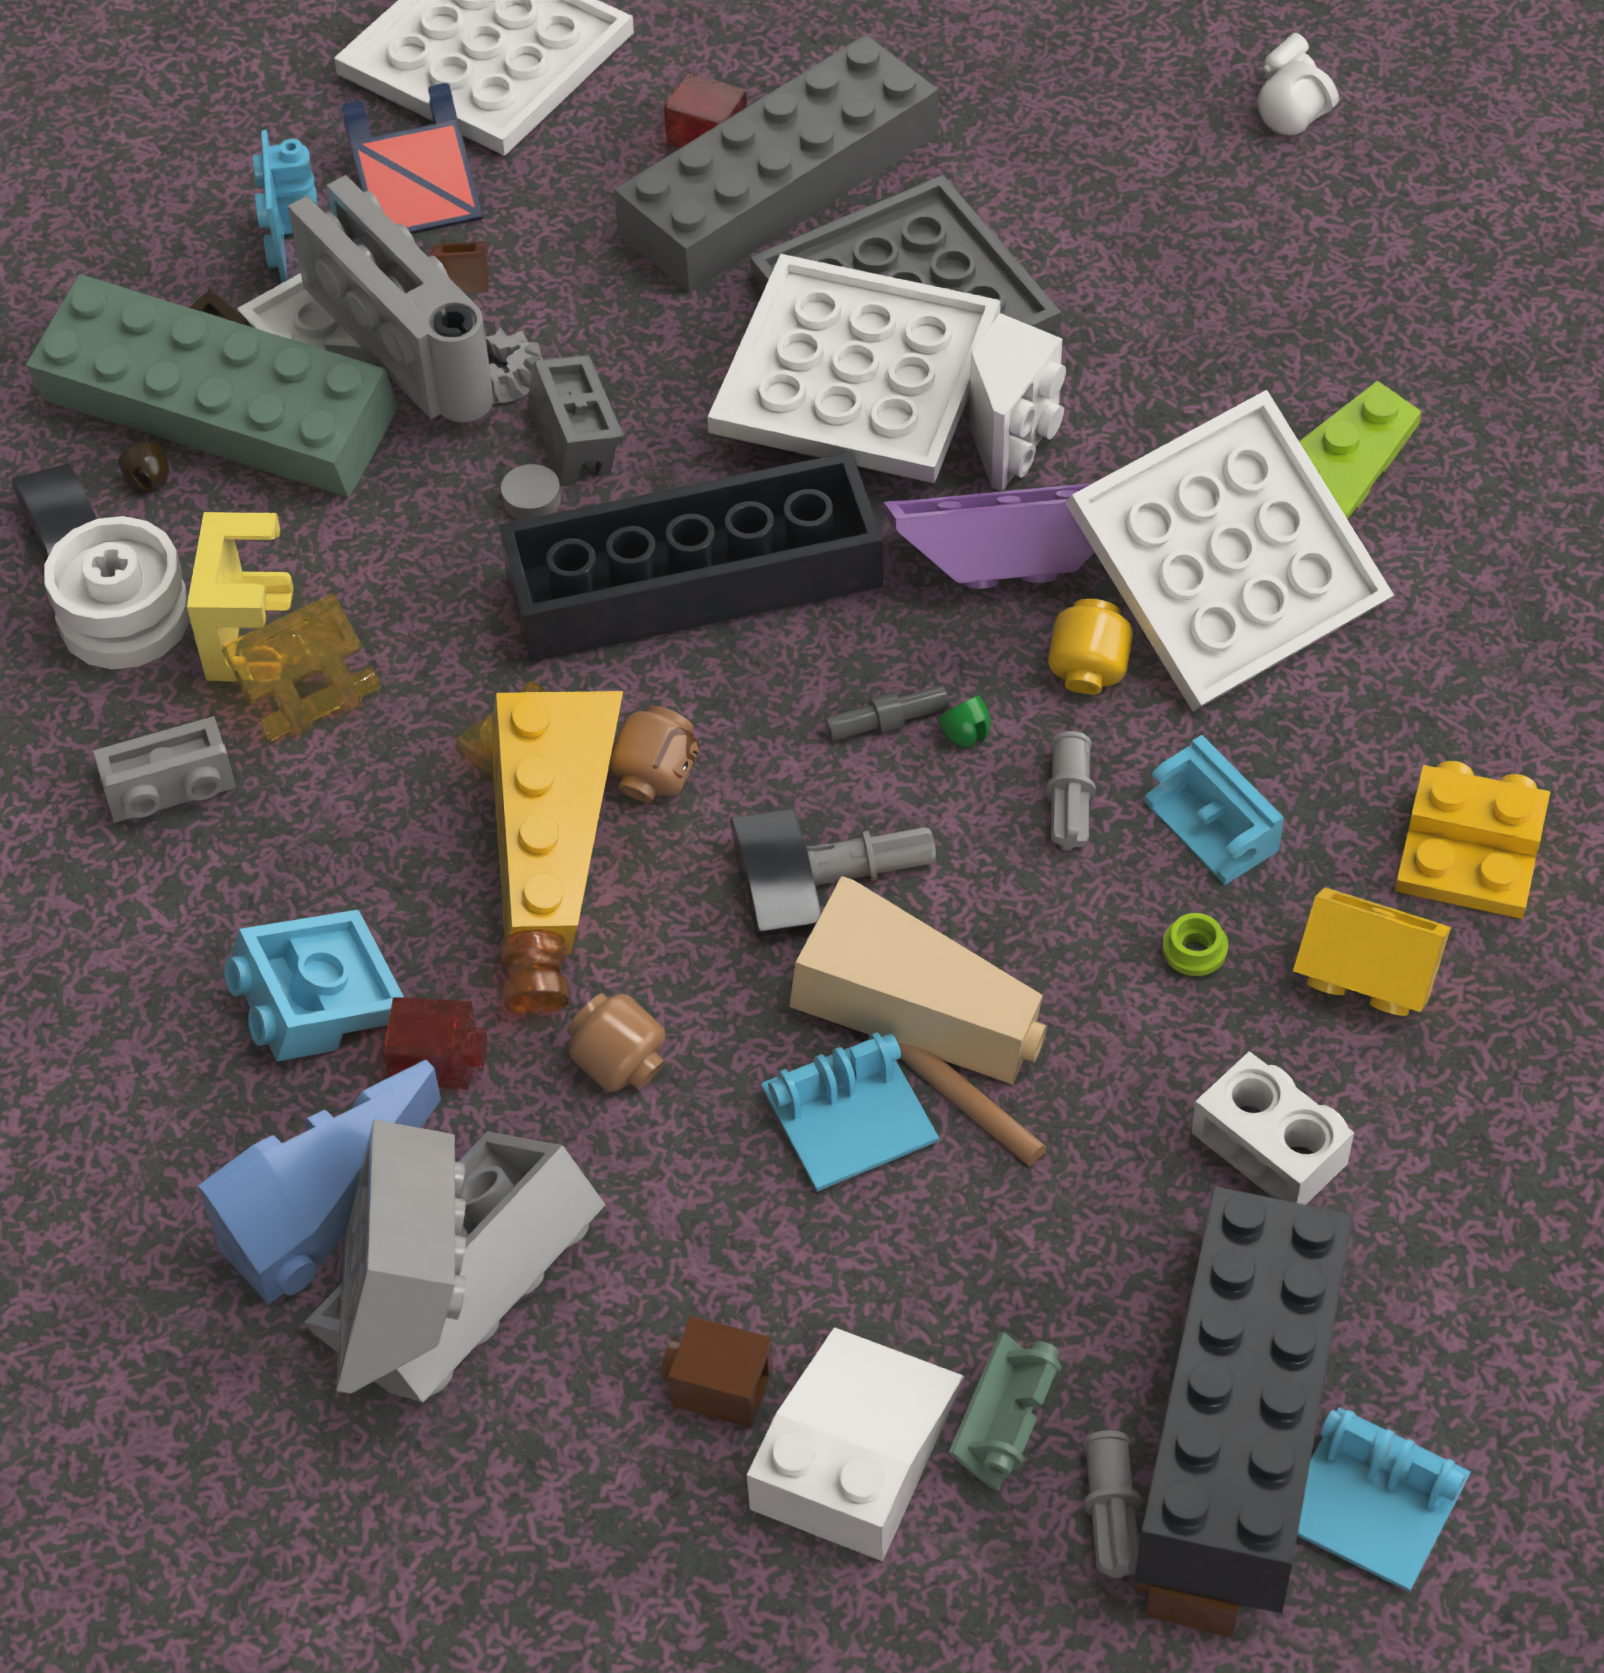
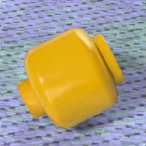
M1099 599L1078 600L1074 602L1073 607L1061 611L1054 622L1048 654V665L1053 674L1065 680V687L1068 690L1089 695L1099 694L1102 686L1115 685L1122 681L1125 676L1133 639V629L1129 621L1121 615V611L1116 605Z

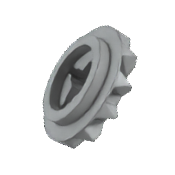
M500 327L495 335L485 336L488 355L497 358L501 363L507 362V373L502 368H498L494 363L489 364L493 404L515 401L529 394L534 361L543 360L538 343L528 342L523 331L507 336Z

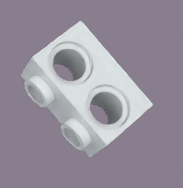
M1250 1051L1195 1102L1192 1134L1275 1199L1306 1205L1348 1164L1354 1132L1348 1128L1341 1115L1329 1106H1319L1296 1088L1293 1080L1285 1071L1275 1065L1265 1064ZM1250 1106L1262 1112L1248 1113L1239 1108ZM1304 1147L1314 1153L1300 1154L1290 1148Z

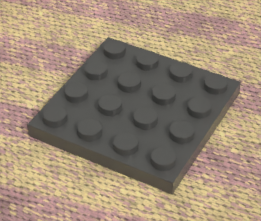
M944 175L750 257L751 274L764 290L780 254L997 299L1000 300V313L1047 333L1061 328V311Z

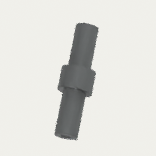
M943 685L900 697L895 692L869 699V706L824 718L826 732L831 742L878 729L880 734L904 728L906 720L948 709L949 699Z

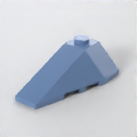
M424 1060L363 1090L355 1100L352 1109L334 1118L326 1109L308 1117L305 1125L308 1131L284 1143H281L274 1135L261 1140L198 1185L219 1251L268 1304L283 1293L293 1295L307 1287L314 1279L317 1267L324 1263L345 1234L373 1119L421 1128L441 1101L435 1068L427 1060Z

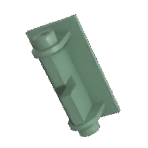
M1005 1332L999 1333L949 1451L951 1456L987 1486L998 1491L1004 1478H1009L1012 1470H1018L1022 1467L1024 1462L1023 1451L1037 1420V1417L1031 1413L1033 1407L1043 1405L1053 1379L1059 1376L1062 1369L1058 1361L1059 1350L1047 1342L1036 1341L1031 1349H1024Z

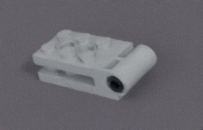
M346 175L327 185L331 212L324 213L308 196L288 205L303 287L380 367L385 368L390 378L430 419L441 414L451 421L470 422L484 416L493 405V390L483 316L478 306L448 277L442 263L435 256L428 257L416 245L409 230L402 223L395 224L384 214L377 198L370 191L362 192Z

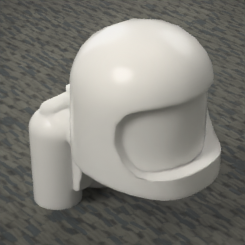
M1293 33L1266 57L1264 72L1267 81L1261 88L1257 101L1258 111L1264 123L1272 131L1289 136L1297 135L1306 130L1313 120L1330 112L1339 102V95L1335 84L1305 54L1309 49V45L1305 38L1298 33Z

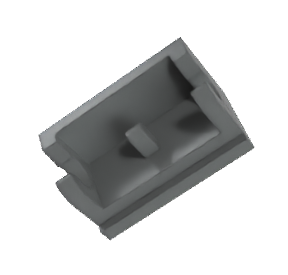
M590 355L534 361L527 407L553 472L559 479L560 487L576 483L580 477V467L585 462L591 460L597 461L595 469L598 476L609 474L613 466L616 445H622L624 436Z

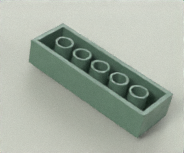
M81 274L76 278L26 364L45 401L347 498L363 476L399 408L385 368Z

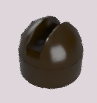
M144 442L131 446L118 459V465L124 480L133 490L139 493H152L151 481L159 486H163L168 479V461L163 448L157 443ZM141 469L146 474V476L140 473Z

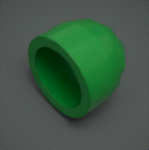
M980 695L959 704L936 718L942 731L952 744L964 748L974 747L977 738L983 742L989 735L992 724L989 711Z

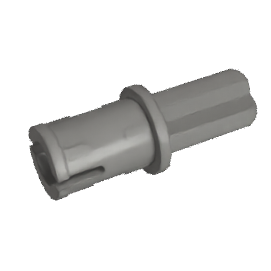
M1077 731L1062 732L1053 738V743H1051V751L1053 752L1052 778L1046 784V797L1052 802L1051 840L1054 843L1060 844V849L1064 851H1072L1074 847H1084L1088 842L1089 803L1093 801L1096 793V786L1090 779V749L1092 742L1084 733Z
M926 827L870 837L869 831L862 832V838L806 847L815 887L839 881L841 876L849 879L870 876L871 881L878 880L877 873L931 864L935 861L936 857L934 838L931 830Z
M1114 1430L1095 1432L1088 1435L1083 1442L1084 1451L1086 1452L1090 1491L1084 1498V1511L1088 1515H1092L1097 1569L1099 1572L1107 1574L1108 1578H1121L1124 1575H1131L1136 1572L1139 1548L1135 1513L1141 1508V1496L1132 1487L1129 1457L1130 1439L1127 1434Z

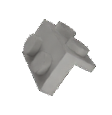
M214 716L93 750L114 823L130 818L147 817L157 810L192 800L209 799L220 792L236 788L228 754Z

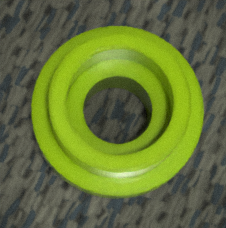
M1189 913L1178 918L1166 930L1162 945L1163 955L1167 963L1176 971L1189 976H1204L1215 972L1224 964L1228 953V939L1215 919L1202 913ZM1190 942H1197L1204 945L1206 950L1194 951L1184 946Z

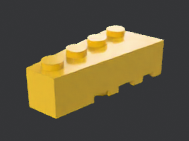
M623 691L496 693L490 731L506 958H535L571 954L580 917Z

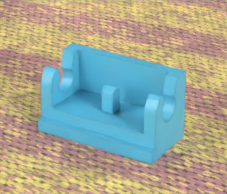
M1203 735L1192 740V745L1170 757L1153 771L1152 776L1160 784L1145 795L1144 802L1224 885L1279 851L1284 817Z

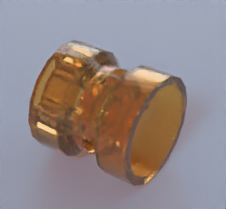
M541 929L525 930L506 936L500 943L501 965L508 970L509 979L503 984L504 1007L509 1012L519 1015L531 1014L540 1007L544 1012H555L565 1008L569 1004L568 980L561 975L560 968L566 961L565 938L559 933Z

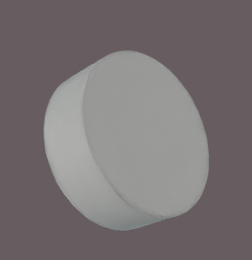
M537 464L522 465L511 470L502 480L501 494L504 508L515 518L524 520L552 514L561 502L559 479L551 469Z

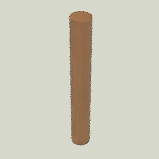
M898 1043L901 1051V1061L1027 1166H1031L1046 1152V1145L942 1059L918 1047Z

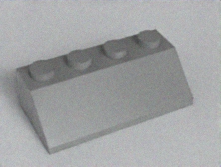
M373 1119L344 1235L336 1388L338 1392L351 1394L438 1347L446 1318L458 1320L466 1289V1276L460 1275L466 1246V1238L460 1236L466 1205L465 1199H460L465 1175V1163L455 1162V1134Z
M487 1131L458 1161L465 1163V1175L460 1199H465L466 1201L464 1220L460 1236L466 1238L464 1260L460 1275L466 1276V1289L458 1320L446 1318L438 1347L375 1380V1383L389 1393L422 1403L429 1396L441 1391L450 1382L453 1370L475 1346L484 1343L496 1332L499 1320L519 1298L532 1292L542 1282L545 1275L544 1271L566 1248L576 1244L584 1237L588 1231L589 1223L604 1208L605 1203L563 1145ZM342 1283L304 1322L316 1336L337 1353L339 1349Z

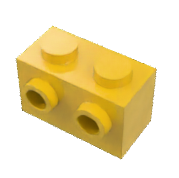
M1325 887L1315 896L1293 971L1308 976L1307 985L1319 991L1334 995H1344L1346 989L1371 996L1370 1005L1381 1011L1407 1016L1410 1009L1421 1012L1429 1000L1451 927Z

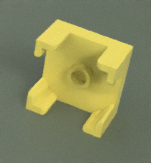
M203 513L187 611L206 681L279 682L281 659L234 658L239 628H262L265 626L266 621L265 610H288L291 607L293 595L291 575L286 572H242L235 539L272 540L275 537H279L280 525L277 513Z

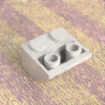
M1001 313L971 350L969 428L991 487L1002 492L1014 475L1023 477L1028 472L1035 457L1036 445L1042 437L1051 439L1058 431L1064 415V408L1059 405V394L1065 379L1066 367L1061 365L1062 338Z

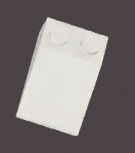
M834 1327L777 1411L747 1473L750 1510L883 1561L963 1383L964 1376Z

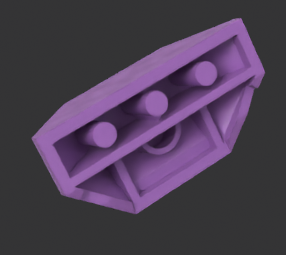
M1093 483L883 502L884 514L896 531L957 583H963L964 586L969 588H990L998 585L999 579L1021 577L1024 581L1033 583L1050 582L1057 579V573L1076 572L1094 552L1065 504L1072 494Z

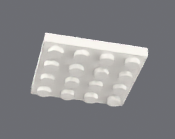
M398 0L334 57L336 73L432 121L428 88L432 85L448 83L451 88L461 135L505 156L634 33L633 16L599 0Z
M780 254L708 415V431L715 435L819 458L852 451L856 466L935 483L970 394L971 350L1000 314V300Z
M1267 390L1072 494L1065 502L1193 712L1385 603L1394 596Z

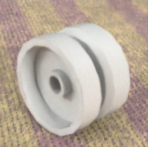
M125 516L93 520L74 528L57 542L44 564V585L50 604L55 611V620L60 635L69 651L89 665L108 669L144 665L164 656L182 639L190 622L187 611L189 596L186 585L182 580V569L177 550L168 535L148 521Z

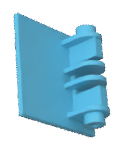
M261 130L263 154L253 155V165L257 188H265V193L255 194L257 217L260 228L271 230V234L264 235L268 268H278L281 283L287 281L284 234L293 233L288 205L308 196L318 206L317 192L314 186V176L311 171L309 150L297 139H287L280 145L270 146L267 130Z
M878 1032L869 1035V1040L845 1050L842 1047L835 1048L830 1056L825 1057L823 1054L815 1056L814 1062L790 1072L783 1069L778 1071V1077L761 1083V1088L817 1192L939 1142V1136L896 1061L901 1058V1051L897 1040L891 1033L881 1037Z
M1340 1407L1337 1412L1331 1410L1320 1433V1436L1323 1438L1310 1460L1297 1536L1410 1592L1471 1471L1456 1465L1455 1461L1449 1458L1446 1460L1415 1445V1442L1410 1439L1405 1440L1395 1435V1432L1390 1429L1385 1430L1356 1416V1413L1351 1410L1346 1411Z

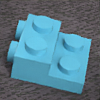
M359 910L239 929L231 957L226 959L224 966L225 981L229 992L233 996L244 995L251 1008L248 1015V1024L253 1041L258 1046L268 1044L277 1062L337 1051L344 1033L403 1023L408 1009V1004Z

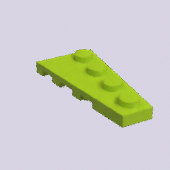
M1376 381L1299 441L1347 520L1354 510L1360 507L1370 493L1372 485L1380 474L1386 471L1420 424L1422 411L1379 381Z

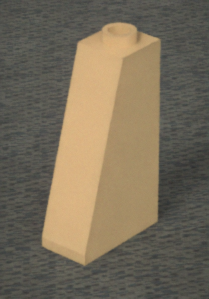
M843 876L838 881L795 963L789 1007L869 1035L878 1032L883 1037L891 1033L897 1040V1043L918 1047L934 1054L943 1061L1012 1085L1024 1060L1032 1063L1036 1062L1047 1031V1025L1037 1022L1043 997L1042 994L858 882Z

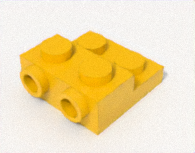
M1445 761L1437 767L1423 765L1395 892L1523 919L1550 791L1537 789L1533 780L1519 774L1506 775L1499 781L1475 776L1470 767L1457 761Z

